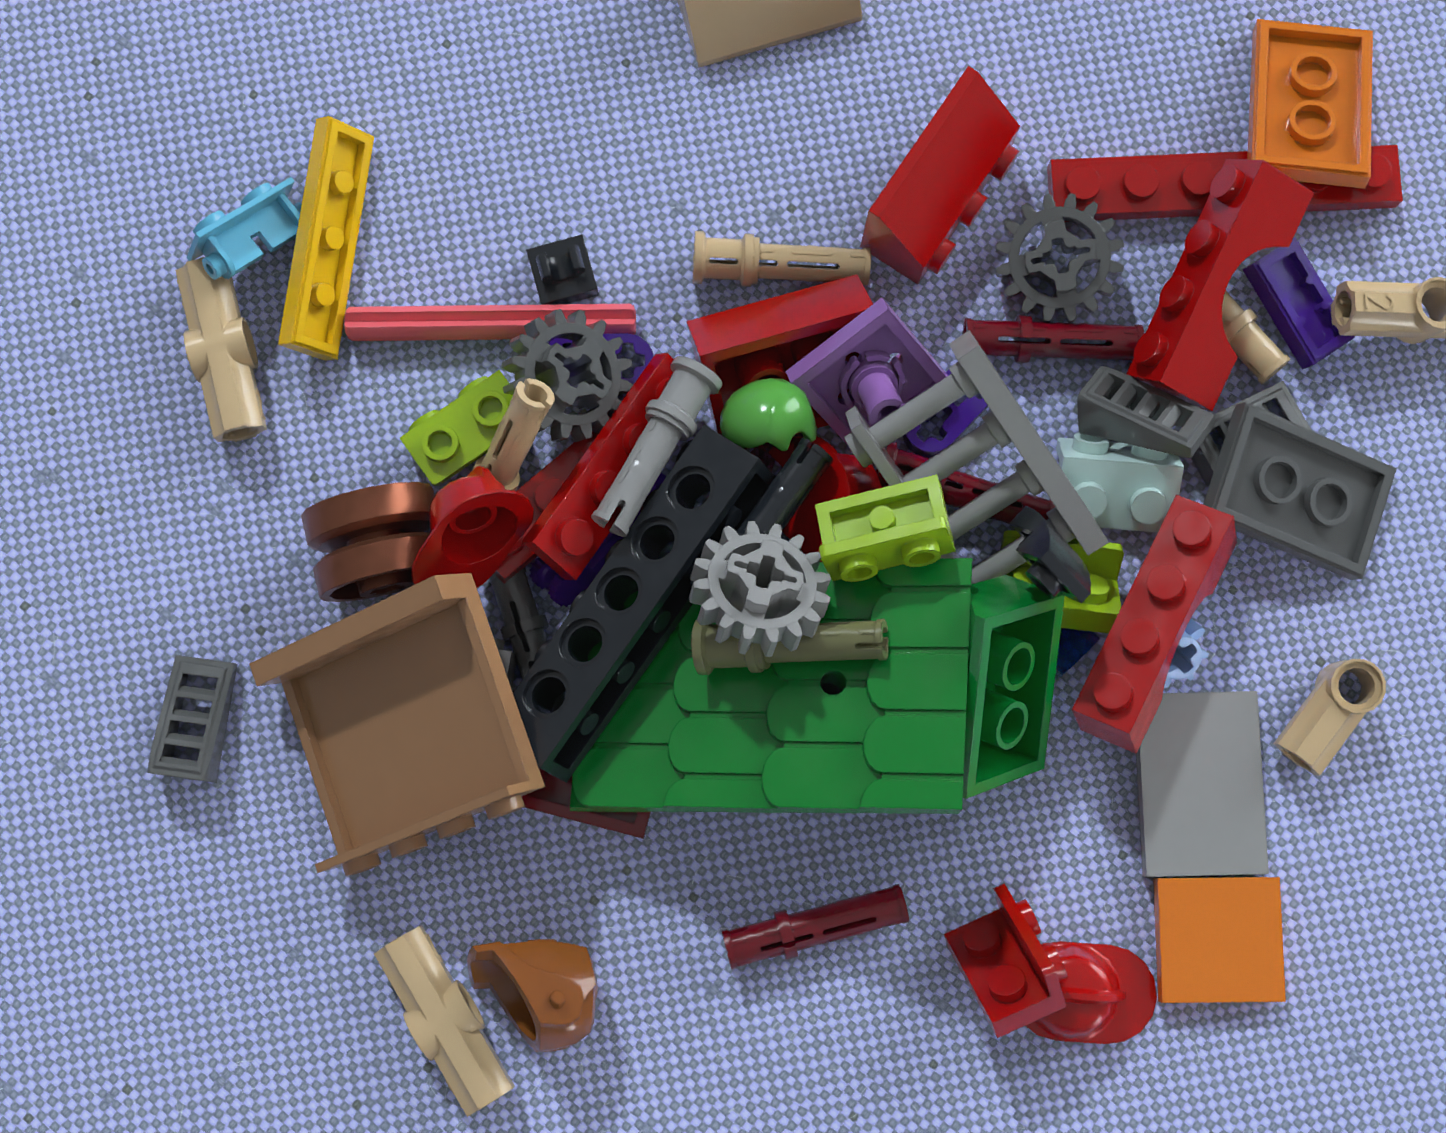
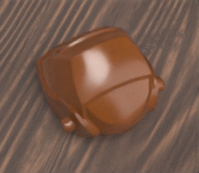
M535 939L507 944L498 941L471 947L467 956V967L473 989L490 988L510 1021L535 1052H551L566 1049L578 1043L591 1032L595 1018V1000L598 994V985L594 963L586 947L557 942L555 939Z

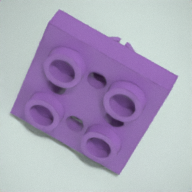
M880 298L786 371L790 383L795 384L805 392L810 405L846 444L847 442L844 437L852 431L845 412L856 406L871 427L948 376L883 298ZM851 352L859 353L858 358L857 356H852L849 362L845 361L846 356ZM899 353L891 359L890 363L888 362L891 358L890 354ZM839 393H841L842 399L838 398Z

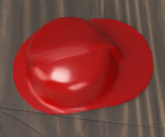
M477 466L466 477H461L445 485L436 493L431 501V533L419 549L413 562V583L416 585L434 575L472 573L476 588L483 585L494 574L514 544L531 525L534 508L528 497L517 491L506 490L503 484L495 479L491 471L483 466Z
M1051 942L1059 953L1068 978L1059 981L1066 1007L1026 1025L1027 1028L1038 1036L1055 1041L1096 1044L1125 1042L1144 1029L1153 1016L1157 993L1154 977L1142 959L1128 949L1109 944Z

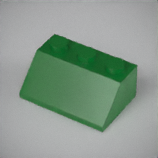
M1008 575L971 584L963 774L964 799L1040 771L1045 767L1065 596L1058 594L1054 599L1050 598L1034 584Z

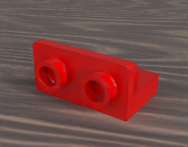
M1005 883L993 888L999 907L998 910L944 934L949 951L997 1038L1065 1008L1066 1004L1059 981L1068 978L1065 966L1054 945L1050 942L1042 946L1036 935L1041 934V929L1026 899L1016 903Z

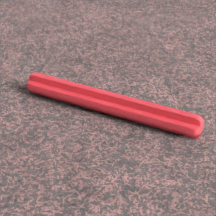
M630 303L349 307L346 309L344 328L346 336L351 341L513 339L520 334L527 335L524 325L538 317L544 321L545 315L561 309L566 319L568 315L578 310L585 311L586 326L588 327L601 319L606 322L604 334L628 333L635 335L636 310L634 305Z

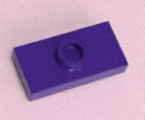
M1296 237L1293 238L1289 248L1276 247L1242 269L1302 370L1315 365L1355 338V336L1340 335L1337 327L1332 325L1331 304L1333 299Z

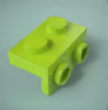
M500 369L489 377L482 376L469 383L460 391L457 399L441 410H432L422 415L411 424L409 431L400 437L402 443L433 486H440L488 452L491 441L513 394H505L503 391V387L509 384Z
M937 474L815 504L822 545L819 546L820 557L832 581L840 579L848 582L863 581L875 576L878 570L902 564L909 567L926 566L936 562L941 555L956 552L943 491Z

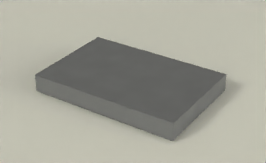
M1243 402L1235 405L1203 505L1233 515L1235 529L1239 533L1349 580L1363 579L1397 468L1255 405Z

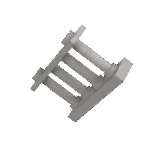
M970 330L949 343L958 360L957 363L949 367L952 374L870 427L856 406L845 412L852 431L844 437L849 448L864 468L874 463L889 486L936 474L941 481L998 443L1003 448L1013 442L1024 460L1014 465L1017 470L1015 473L948 515L953 541L1029 492L1036 496L1045 490L1055 505V508L1046 513L1049 518L1046 521L1067 543L1077 538L1087 555L1109 543L1098 523ZM980 393L991 409V412L982 417L985 423L909 473L903 475L885 447L965 394L970 399ZM1022 536L972 567L971 584L1006 575L1027 562L1016 551L1019 547L1018 545L1024 540ZM957 552L941 555L940 558H960Z

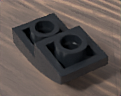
M1025 506L1009 524L1024 539L1018 545L1019 547L1016 551L1031 565L1025 572L1027 577L1050 598L1054 599L1058 594L1082 603L1091 594V581L1086 564L1041 514Z

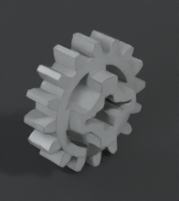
M748 521L745 533L742 536H739L730 526L725 527L719 543L711 539L705 542L701 558H696L690 580L694 582L689 600L690 603L701 605L697 619L700 625H708L715 622L719 626L715 641L720 644L730 636L739 639L738 651L744 655L750 649L751 643L760 644L765 657L773 656L779 641L791 652L796 650L802 635L810 638L815 635L821 618L824 617L831 597L825 594L831 581L830 574L817 572L821 561L820 553L812 552L804 555L800 551L804 537L799 534L789 542L782 539V530L779 524H774L769 534H760L755 521Z

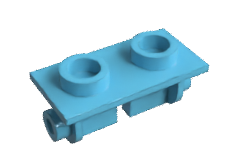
M290 177L273 188L269 183H264L249 192L241 201L242 206L225 215L219 210L205 217L193 230L195 236L186 257L188 261L195 260L204 254L205 258L202 259V265L212 279L216 280L221 276L225 279H230L235 274L262 259L264 253L252 238L258 236L271 253L295 239L302 203L297 202L293 205L288 199V195L295 182L293 178Z

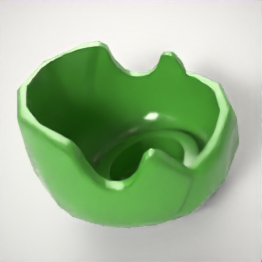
M769 378L756 380L744 385L730 396L720 414V429L723 437L741 448H754L768 442L780 451H786L792 437L798 432L805 439L810 440V442L816 439L817 425L808 397L803 390L784 379Z

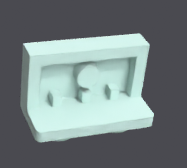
M1080 432L1074 434L1073 438H1058L1056 451L1059 457V466L1100 528L1158 533L1175 496L1180 494L1184 465L1179 456L1121 442H1110L1108 439Z

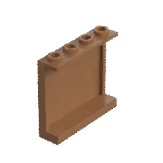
M472 573L434 575L249 663L256 686L282 683L338 853L334 857L315 864L317 873L343 867L345 876L348 877L381 865L379 853L390 850L392 858H396L428 846L425 838L426 834L437 830L439 839H444L476 827L473 819L474 815L486 811L488 820L515 812L525 807L522 799L523 795L545 787Z

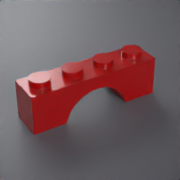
M1226 159L1222 169L1212 180L1210 195L1197 223L1186 236L1185 249L1172 277L1161 290L1159 305L1146 333L1141 336L1135 346L1134 358L1126 374L1201 409L1213 411L1238 358L1229 344L1223 328L1222 304L1227 285L1239 265L1253 253L1270 247L1289 248L1314 192L1264 160Z
M1179 495L1175 496L1072 708L1080 730L1137 754L1162 701L1166 677L1180 639L1199 604L1206 596L1213 594L1237 544L1233 515Z

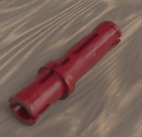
M1025 315L1017 316L1016 321L972 320L971 318H965L962 335L969 330L971 331L986 355L1014 356V360L1017 363H1028L1031 357L1133 361L1135 346L1144 334L1142 325L1122 326L1033 322L1031 316ZM1003 336L1021 338H1045V340L1043 342L1020 340L1010 341L998 340V338ZM1084 339L1106 340L1104 344L1063 343L1060 340Z
M895 884L889 888L787 914L786 909L779 910L773 913V919L731 930L726 929L721 932L731 970L743 965L784 955L785 959L789 960L798 957L797 951L850 938L900 923H909V914L902 889L899 884Z

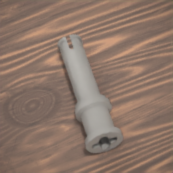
M677 356L672 361L670 369L673 374L660 397L657 400H650L645 408V419L648 421V424L636 441L634 448L597 510L591 515L594 522L604 528L616 507H619L621 511L609 532L615 535L627 536L632 522L662 469L671 457L679 440L686 441L688 438L693 437L697 430V424L694 421L710 394H717L722 387V381L719 376L705 365L691 358Z

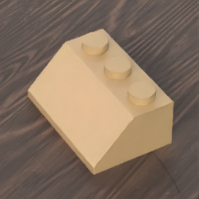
M677 0L698 68L862 21L860 0Z

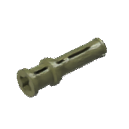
M885 619L819 623L815 635L812 638L802 635L797 649L792 652L781 641L777 642L772 657H765L761 645L757 643H751L750 649L745 655L739 653V639L733 636L719 644L715 641L719 627L717 624L700 625L696 620L692 630V657L694 667L699 675H709L713 672L714 668L747 667L751 673H762L770 668L771 663L879 659L880 661L887 660L889 653L888 637H883V633L888 631Z

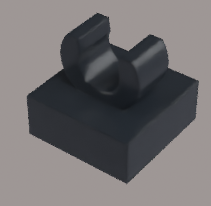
M582 234L526 249L541 304H569L599 295Z

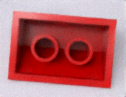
M970 66L966 68L868 211L860 248H870L871 255L917 285L928 269L936 274L941 271L956 247V244L949 240L960 222L967 227L973 224L988 200V197L981 193L992 176L1001 181L1020 152L1013 147L1020 125L978 71Z
M857 274L686 321L696 361L711 369L722 381V387L715 395L710 394L707 398L713 424L718 434L722 435L720 414L724 404L734 392L756 380L773 378L784 379L790 382L786 374L789 368L873 305ZM851 352L846 356L845 361L849 362L852 356H857L858 358L859 353ZM839 393L838 398L842 399V395ZM812 407L817 428L829 425Z

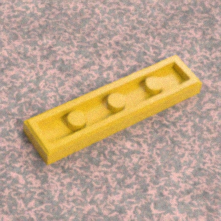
M331 116L317 118L315 123L278 345L324 361L338 360L374 136Z

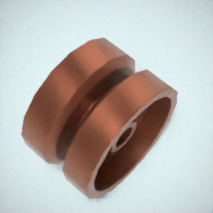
M399 482L371 486L336 495L305 509L301 519L307 545L314 550L329 553L313 567L320 599L326 602L363 600L401 592L415 585L412 581V565L419 549L430 535V533L425 532L431 527L430 505L435 497L434 490L430 484Z

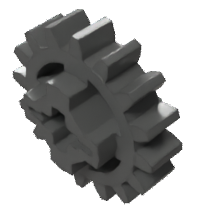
M1069 193L1064 207H1056L1051 194H1046L1043 198L1042 210L1036 212L1027 203L1021 206V213L1024 219L1022 225L1007 220L1004 230L1013 240L1012 242L997 243L995 252L1008 257V263L998 266L995 272L997 277H1011L1013 281L1004 291L1007 299L1019 294L1025 298L1021 313L1027 315L1035 306L1043 308V322H1050L1055 310H1063L1065 319L1068 323L1075 321L1077 306L1082 305L1085 310L1093 314L1098 310L1094 295L1099 293L1103 296L1111 297L1114 293L1115 288L1105 279L1107 275L1122 274L1124 265L1112 261L1111 255L1121 251L1124 243L1123 240L1108 241L1106 235L1115 225V221L1113 218L1098 223L1094 219L1098 208L1097 203L1093 201L1084 211L1076 209V195ZM1064 221L1081 226L1092 238L1085 240L1077 238L1066 230ZM1041 225L1043 239L1036 250L1019 255L1025 238L1032 230ZM1053 245H1061V250L1064 254L1073 253L1074 256L1078 255L1077 258L1069 261L1065 273H1058L1055 264L1045 265L1044 262L1041 263L1042 259L1050 256ZM1099 262L1094 280L1083 291L1078 293L1076 276L1082 267ZM1038 277L1052 286L1055 297H1049L1037 292L1028 284L1025 278Z
M559 309L545 315L544 321L539 317L524 325L527 335L520 334L509 342L510 347L518 356L511 357L502 362L504 370L515 374V381L503 387L504 393L514 394L518 382L522 381L524 383L525 379L528 378L545 383L553 391L555 400L538 432L550 426L552 442L568 439L570 434L575 443L592 438V431L599 434L609 420V417L612 416L622 402L617 397L628 393L633 386L627 380L621 379V371L633 366L632 361L624 358L618 359L615 354L623 340L621 337H617L607 341L603 337L606 322L602 319L591 324L589 327L586 326L585 311L582 310L568 315L566 319L562 310ZM563 338L572 340V343L564 348L558 343L549 345L547 341ZM572 405L578 409L582 407L589 409L582 415L563 413L567 407Z

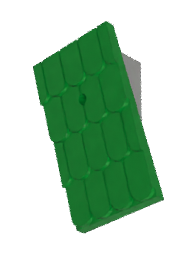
M939 558L936 562L921 567H909L902 564L878 570V573L872 578L858 582H848L842 579L832 581L831 579L825 593L831 598L820 623L885 619L888 631L883 633V637H888L889 653L887 660L864 659L771 663L770 668L762 673H751L747 667L714 668L713 672L709 675H699L693 663L691 642L693 625L698 619L701 605L692 604L573 773L570 811L959 814L962 811L972 558ZM820 562L817 572L828 573L823 562ZM638 591L627 598L623 610L629 608L635 602ZM602 641L591 649L588 661L599 653Z

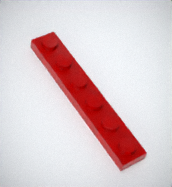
M1398 145L1371 146V178L1365 189L1298 182L1314 192L1306 212L1396 208L1403 201ZM1248 151L1051 159L1047 166L1049 194H1051L1056 207H1064L1069 193L1075 194L1076 209L1084 211L1094 201L1098 204L1097 212L1094 216L1096 221L1113 218V220L1196 217L1200 216L1210 195L1212 180L1222 169L1226 159H1247Z

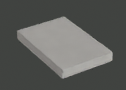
M1257 691L1163 693L1162 701L1136 754L1142 877L1269 874Z

